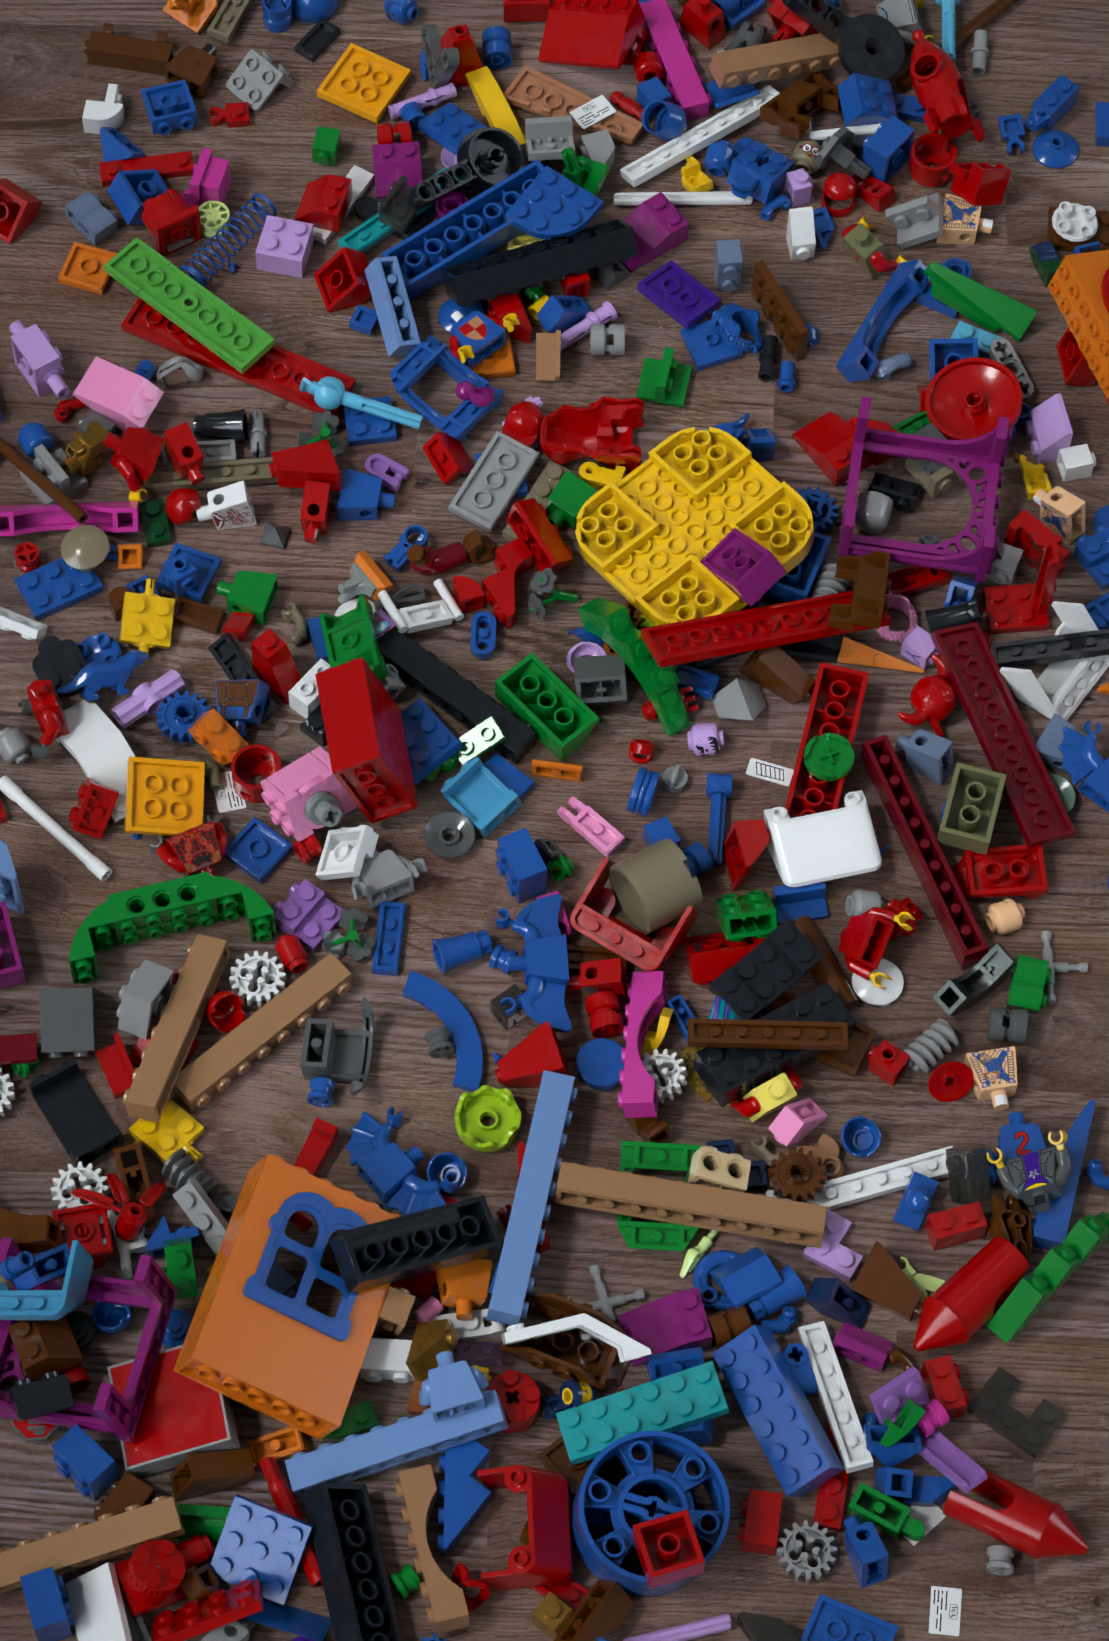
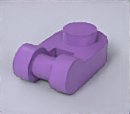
M373 454L365 461L366 474L381 478L383 485L393 493L400 489V483L403 480L405 481L410 475V471L406 467L381 454ZM389 472H392V473H394L395 475H394L393 477H391V476L388 475V473H389Z

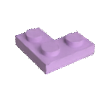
M830 1210L826 1213L821 1248L807 1246L802 1255L807 1260L849 1282L863 1259L862 1255L841 1245L852 1222Z

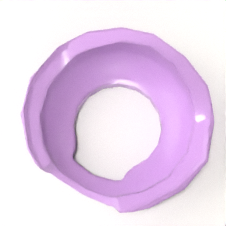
M580 642L569 650L567 666L575 674L574 658L603 656L607 654L596 643Z

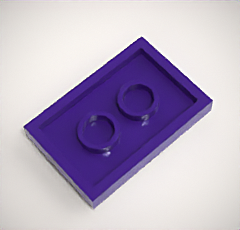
M672 260L637 284V290L686 329H689L721 306V299Z

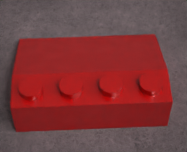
M554 0L548 11L538 57L539 62L620 69L646 20L639 1Z

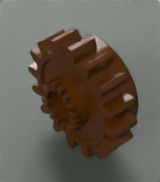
M803 1147L799 1148L798 1153H794L792 1148L788 1149V1155L779 1152L778 1160L772 1159V1168L768 1170V1177H770L769 1187H775L773 1195H780L782 1199L788 1198L807 1203L810 1199L816 1201L817 1193H823V1185H826L827 1176H825L826 1166H820L821 1157L813 1159V1151L811 1150L804 1154ZM793 1175H800V1176H802V1178H801V1179H800V1178L797 1179V1178H794V1177H792V1176H793Z

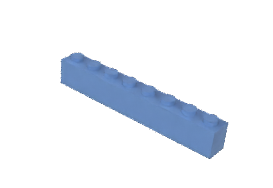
M482 1390L481 1393L486 1408L437 1422L434 1421L431 1408L424 1410L422 1415L413 1418L411 1416L402 1417L395 1424L389 1426H375L368 1433L349 1435L342 1442L336 1444L325 1443L317 1448L318 1450L309 1453H295L291 1456V1459L285 1460L292 1491L300 1499L321 1483H348L508 1429L500 1398L495 1390Z

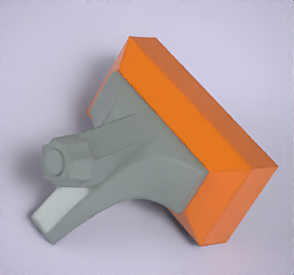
M361 551L357 553L349 569L350 579L338 585V590L341 594L337 600L342 605L356 595L365 594L372 597L374 601L380 600L378 593L386 590L389 594L393 584L368 553Z

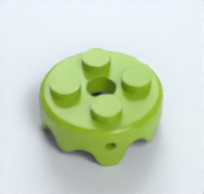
M483 1085L472 1093L466 1091L460 1096L455 1111V1128L460 1139L468 1147L476 1151L491 1153L508 1147L515 1140L521 1127V1110L509 1089H496L489 1085ZM485 1116H491L495 1119V1123L491 1126H484L480 1120Z

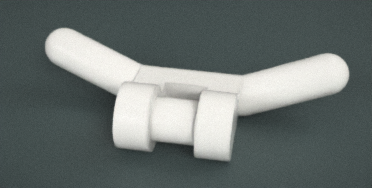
M110 1209L107 1210L109 1225L113 1231L119 1252L122 1278L132 1280L133 1272L130 1254L147 1252L146 1245L149 1240L145 1239L144 1236L146 1232L145 1226L139 1237L127 1243V1241L121 1240L116 1235L115 1223L118 1217L115 1211Z

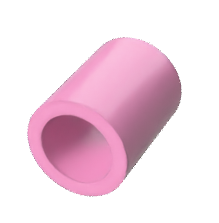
M430 1296L413 1314L420 1323L428 1322L438 1316L444 1308L435 1297Z

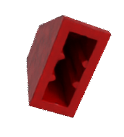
M328 439L271 453L272 463L268 464L271 478L276 477L279 487L304 489L305 481L330 483L331 491L342 490L340 472Z
M269 628L251 642L253 668L262 681L270 685V689L288 705V692L300 681L301 676L287 644Z

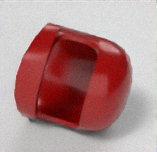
M836 172L826 178L822 190L821 207L826 206L830 216L841 218L849 215L854 210L857 186L852 176L847 173ZM825 195L837 201H847L852 198L853 202L845 210H834L826 205Z

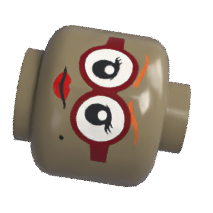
M803 140L796 144L791 160L795 162V170L804 168L808 175L819 170L814 163L822 148L816 141Z

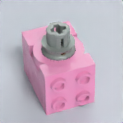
M320 746L312 750L311 754L307 753L267 777V780L264 779L260 782L264 791L261 793L262 798L271 809L269 812L271 820L275 825L280 824L287 836L292 835L299 842L314 834L313 829H319L324 826H336L343 815L358 807L333 775L329 754Z

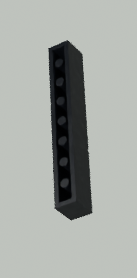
M396 626L376 639L379 652L383 656L385 664H392L398 670L401 680L467 729L472 730L492 716L507 738L495 746L494 749L517 765L536 745V732L531 725L522 723L511 710L503 709L492 696L483 694L473 682L464 680L454 668L445 666L434 653L426 652L415 639L408 638L400 633Z

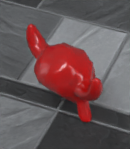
M932 654L931 659L937 667V675L924 676L913 686L910 703L915 713L898 712L897 716L906 724L913 726L921 725L928 721L935 735L944 737V730L940 723L950 715L959 698L940 656Z

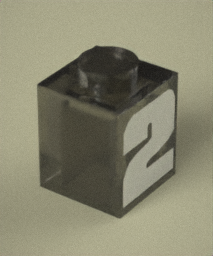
M516 984L490 1001L491 1014L505 1030H508L527 1017L520 1007L517 1008L516 1013L512 1016L505 1014V1010L512 1008V1004L501 1007L500 1002L503 998L511 997L516 1000L518 995L526 992L524 989L520 990Z

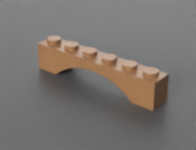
M431 1464L398 1471L399 1482L395 1483V1489L398 1499L403 1498L405 1507H401L404 1524L409 1523L411 1532H407L410 1549L415 1548L417 1557H413L416 1574L422 1573L424 1581L419 1583L423 1599H428L430 1605L429 1608H426L429 1625H435L437 1634L470 1626L469 1613L463 1589L453 1583L440 1570L432 1557L427 1542L429 1520L438 1501L437 1487Z

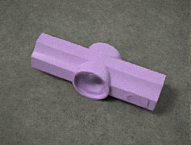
M172 669L151 684L149 682L140 684L130 698L111 710L116 722L125 729L144 715H154L156 711H160L159 704L165 703L166 696L173 697L176 691L179 693L185 689V683L180 674Z

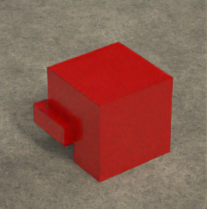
M987 162L951 163L949 172L955 176L950 191L973 206L1001 205L1012 170L1001 163H996L995 167Z

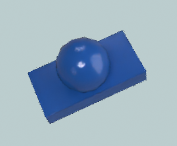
M913 1171L892 1220L914 1231H918L926 1211L931 1205L932 1197L939 1182Z

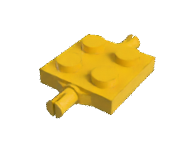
M151 578L146 579L145 593L125 592L119 642L132 644L139 647L140 651L146 653L151 648H170L175 599L160 597L155 594L156 580L152 579L151 581Z
M170 1097L159 1122L139 1119L129 1128V1134L164 1164L174 1152L181 1148L186 1151L185 1154L187 1156L190 1155L193 1158L194 1163H198V1160L200 1161L203 1157V1154L196 1150L193 1144L204 1133V1126Z

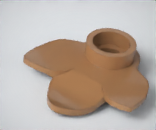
M822 1134L818 1147L798 1146L796 1148L798 1153L799 1148L803 1147L804 1154L812 1150L813 1159L821 1157L820 1166H826V1168L833 1166L835 1168L833 1173L826 1172V1181L842 1176L844 1168L842 1161L838 1158L839 1146L830 1136Z

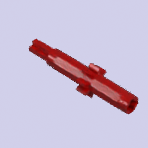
M274 1457L263 1458V1461L258 1462L268 1484V1491L276 1509L304 1521L287 1481L283 1479ZM311 1535L301 1565L311 1587L316 1588L323 1584Z

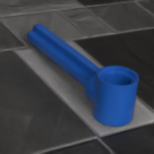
M707 773L706 795L711 799L708 853L711 856L714 867L722 864L726 800L732 797L733 774Z

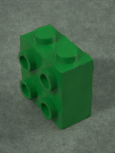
M753 890L746 895L726 894L723 895V898L716 899L718 924L726 940L738 942L745 940L746 937L753 936L767 938L768 934L777 928L776 909L767 892Z

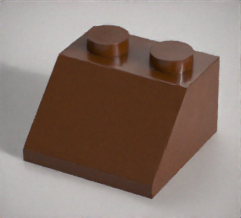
M66 1316L58 1320H21L7 1327L22 1367L28 1377L32 1378V1382L41 1380L40 1377L43 1374L53 1371L61 1373L84 1361Z

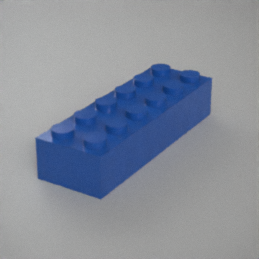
M753 1325L712 1353L788 1497L802 1498L845 1469L769 1327Z

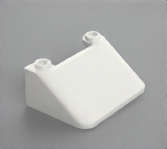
M862 790L847 793L844 798V808L790 818L784 807L764 810L766 829H769L771 834V841L767 848L785 885L800 887L872 872L881 867L882 858L867 801Z

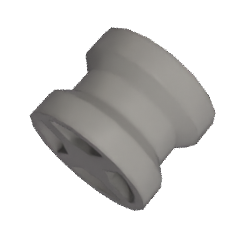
M1004 1545L989 1546L987 1548L989 1562L986 1564V1571L1000 1576L1013 1574L1012 1558L1015 1556V1550Z

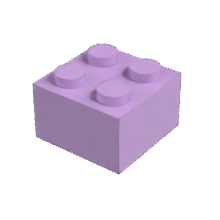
M267 215L255 252L257 270L303 278L314 243L313 224Z

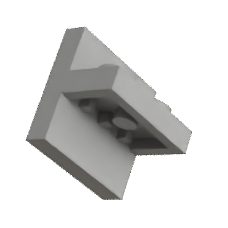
M572 115L525 119L527 162L537 159L539 161L563 160V149L572 147L575 151Z
M939 193L886 209V218L897 229V245L901 250L943 236V197Z
M43 444L34 448L35 459L32 465L67 497H71L88 487V481L85 477H81L77 472L69 476L60 467L62 461L67 459V455L61 448L52 453H49ZM20 471L21 478L42 504H57Z

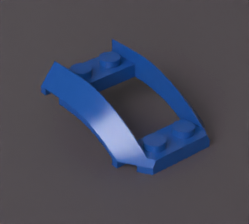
M420 342L390 372L396 392L418 414L422 415L423 418L440 430L461 441H467L466 435L493 408L499 409L504 395V390H497L489 385V381L473 372L461 363L459 359L454 358L444 343L441 346H431L430 342ZM437 363L458 384L468 381L474 388H492L494 390V401L490 402L488 406L478 407L470 399L464 400L446 418L427 405L410 388Z

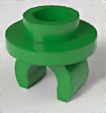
M560 854L558 855L560 861L552 860L547 864L550 871L559 869L558 872L552 874L556 882L563 880L566 874H568L569 878L573 877L571 871L575 870L569 856L564 858Z
M37 1056V1062L11 1064L12 1070L21 1078H27L29 1071L36 1069V1064L40 1060Z

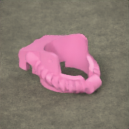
M889 590V594H885V596H889L887 609L894 607V610L904 612L910 620L909 629L906 632L904 630L891 631L889 626L874 629L885 640L902 642L917 626L918 616L914 607L911 606L910 601L905 596L894 595Z

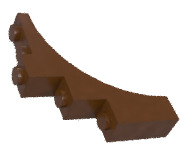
M0 1207V1241L2 1237L12 1238L22 1251H28L29 1253L45 1252L59 1246L61 1224L49 1215H25Z

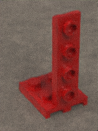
M1050 541L1045 544L1036 583L983 587L982 595L990 635L1049 629L1047 614L1050 604L1053 603V592H1056L1057 589L1056 579L1060 577L1059 566L1063 565V554L1061 550L1058 551L1056 541Z

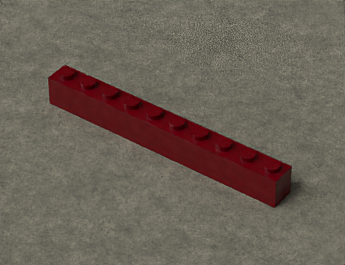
M887 734L863 742L861 752L863 763L961 970L976 965L987 954L989 947Z

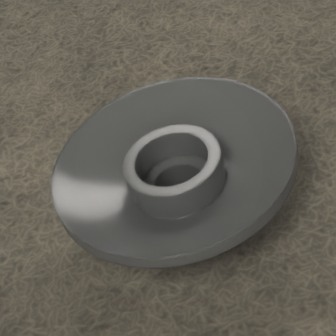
M456 812L437 814L428 821L424 829V841L427 848L433 854L442 858L451 859L464 855L471 849L475 840V831L472 823L465 816ZM447 837H452L454 840L446 841L445 839Z

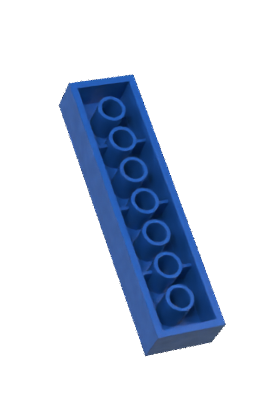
M538 159L381 253L382 257L397 256L409 302L444 281L441 269L482 258L524 233L505 221L504 214L544 169V166Z

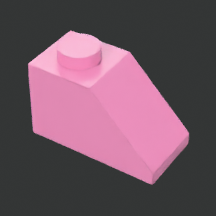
M809 1097L785 1105L768 1129L774 1134V1138L779 1143L787 1147L801 1141L824 1121L828 1115Z

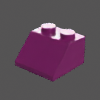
M419 141L372 145L377 200L400 198L422 181Z

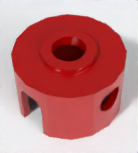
M927 133L914 140L911 146L908 169L912 179L918 184L926 187H939L951 180L953 174L949 172L951 163L956 162L957 148L956 146L953 147L952 154H949L947 150L949 138L939 133Z
M256 744L248 745L234 755L231 763L233 788L239 797L252 803L265 802L261 795L264 792L262 786L252 785L250 781L254 776H262L267 780V777L281 770V759L278 754L268 746Z

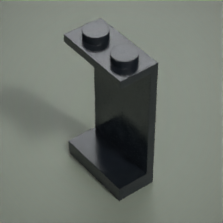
M76 1059L70 1062H62L55 1070L46 1075L41 1074L35 1077L29 1084L31 1096L76 1168L78 1162H82L83 1166L112 1151L113 1146L124 1144L122 1132L117 1125L113 1126L81 1075Z

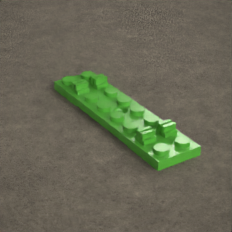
M137 237L104 265V272L241 374L247 371L276 345L275 339L227 305ZM192 302H193V304H192L191 306H186V305H185V303H192Z

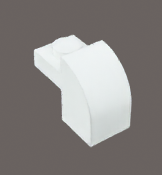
M108 84L105 102L86 100L82 116L84 133L100 134L101 127L118 129L123 124L125 119L122 104L123 96L119 94L118 84Z

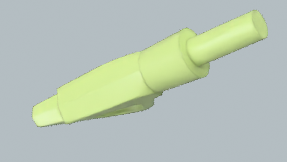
M711 1230L707 1237L703 1236L697 1246L687 1251L679 1275L681 1278H685L696 1267L705 1252L713 1244L712 1240L719 1231Z

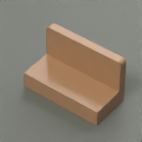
M556 330V333H536V382H560L561 330Z

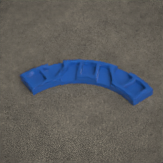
M410 971L402 993L403 997L413 1000L434 1012L440 1018L445 1028L450 1029L457 1061L453 1087L469 1092L478 1090L482 1080L483 1052L481 1040L472 1017L463 1004L445 987L422 974Z

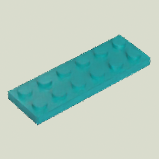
M713 1361L582 1404L578 1407L558 1412L556 1416L569 1460L573 1466L594 1459L609 1444L626 1435L642 1431H664L671 1433L730 1412Z

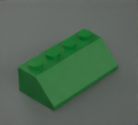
M533 652L494 681L495 697L511 710L522 723L531 725L536 732V737L561 762L582 746L599 722V717Z

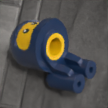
M566 1380L561 1385L559 1394L540 1397V1406L545 1408L544 1416L547 1420L557 1419L556 1413L596 1400V1390L594 1386L579 1380Z

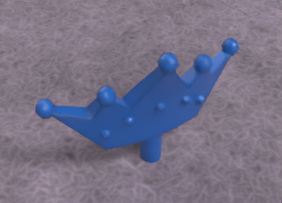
M585 627L568 631V634H576V638L582 637L581 642H593L603 648V640L595 634L586 631Z

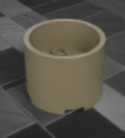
M669 838L659 840L609 867L611 886L622 910L634 927L644 935H648L681 917L688 905L696 909L703 902L700 884L696 876L692 877V873L685 863L687 860L686 856Z

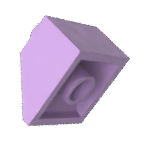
M1061 393L1055 394L1029 412L1028 421H1025V432L1027 436L1030 435L1032 440V455H1036L1038 463L1041 464L1056 462L1059 449L1070 447L1073 431Z

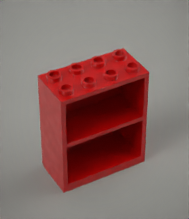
M363 657L350 660L347 663L315 674L332 773L371 824L418 808L401 710Z

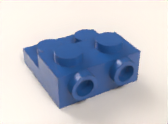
M185 79L140 90L153 135H168L172 130L180 128L190 130L194 125L198 124L197 110Z
M1105 523L1098 527L1096 534L1090 537L1087 534L1081 536L1076 541L1073 554L1102 590L1109 587V525Z

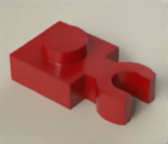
M248 102L225 104V109L219 107L209 108L210 116H217L210 118L211 126H220L222 123H227V128L250 126Z

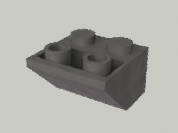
M618 654L574 658L576 696L588 707L628 704L625 662Z

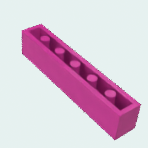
M651 0L639 3L646 18L643 26L648 31L647 41L651 51L657 53L661 58L665 71L663 79L668 91L672 95L673 103L683 108L687 121L707 117L709 106L712 105L711 97L708 92L705 93L703 78L696 72L695 59L693 57L690 58L688 43L681 37V27L679 23H675L672 6H668L666 0Z

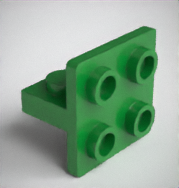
M668 347L664 349L662 360L645 358L636 397L644 401L683 407L692 366L677 363L678 359L674 358V349Z

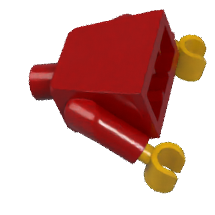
M127 427L120 437L108 432L102 445L114 450L110 463L126 480L130 489L129 500L138 501L139 504L143 502L141 498L147 496V490L141 488V485L143 486L152 475L157 459L161 456L160 451L164 442V438L153 435L147 427Z
M872 907L862 915L852 916L847 928L843 929L840 934L841 943L839 945V951L845 954L844 959L848 969L868 981L871 979L875 987L886 990L887 988L881 985V980L884 977L892 980V978L882 972L875 973L874 970H877L895 926L893 923L896 922L904 930L911 931L913 928L904 923L907 919L915 920V918L908 912H901L899 915H896L895 911Z

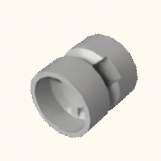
M590 324V355L602 356L606 352H609L610 355H624V324H611L609 328H606L604 324ZM607 335H613V345H607Z

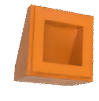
M143 544L117 545L118 569H143Z

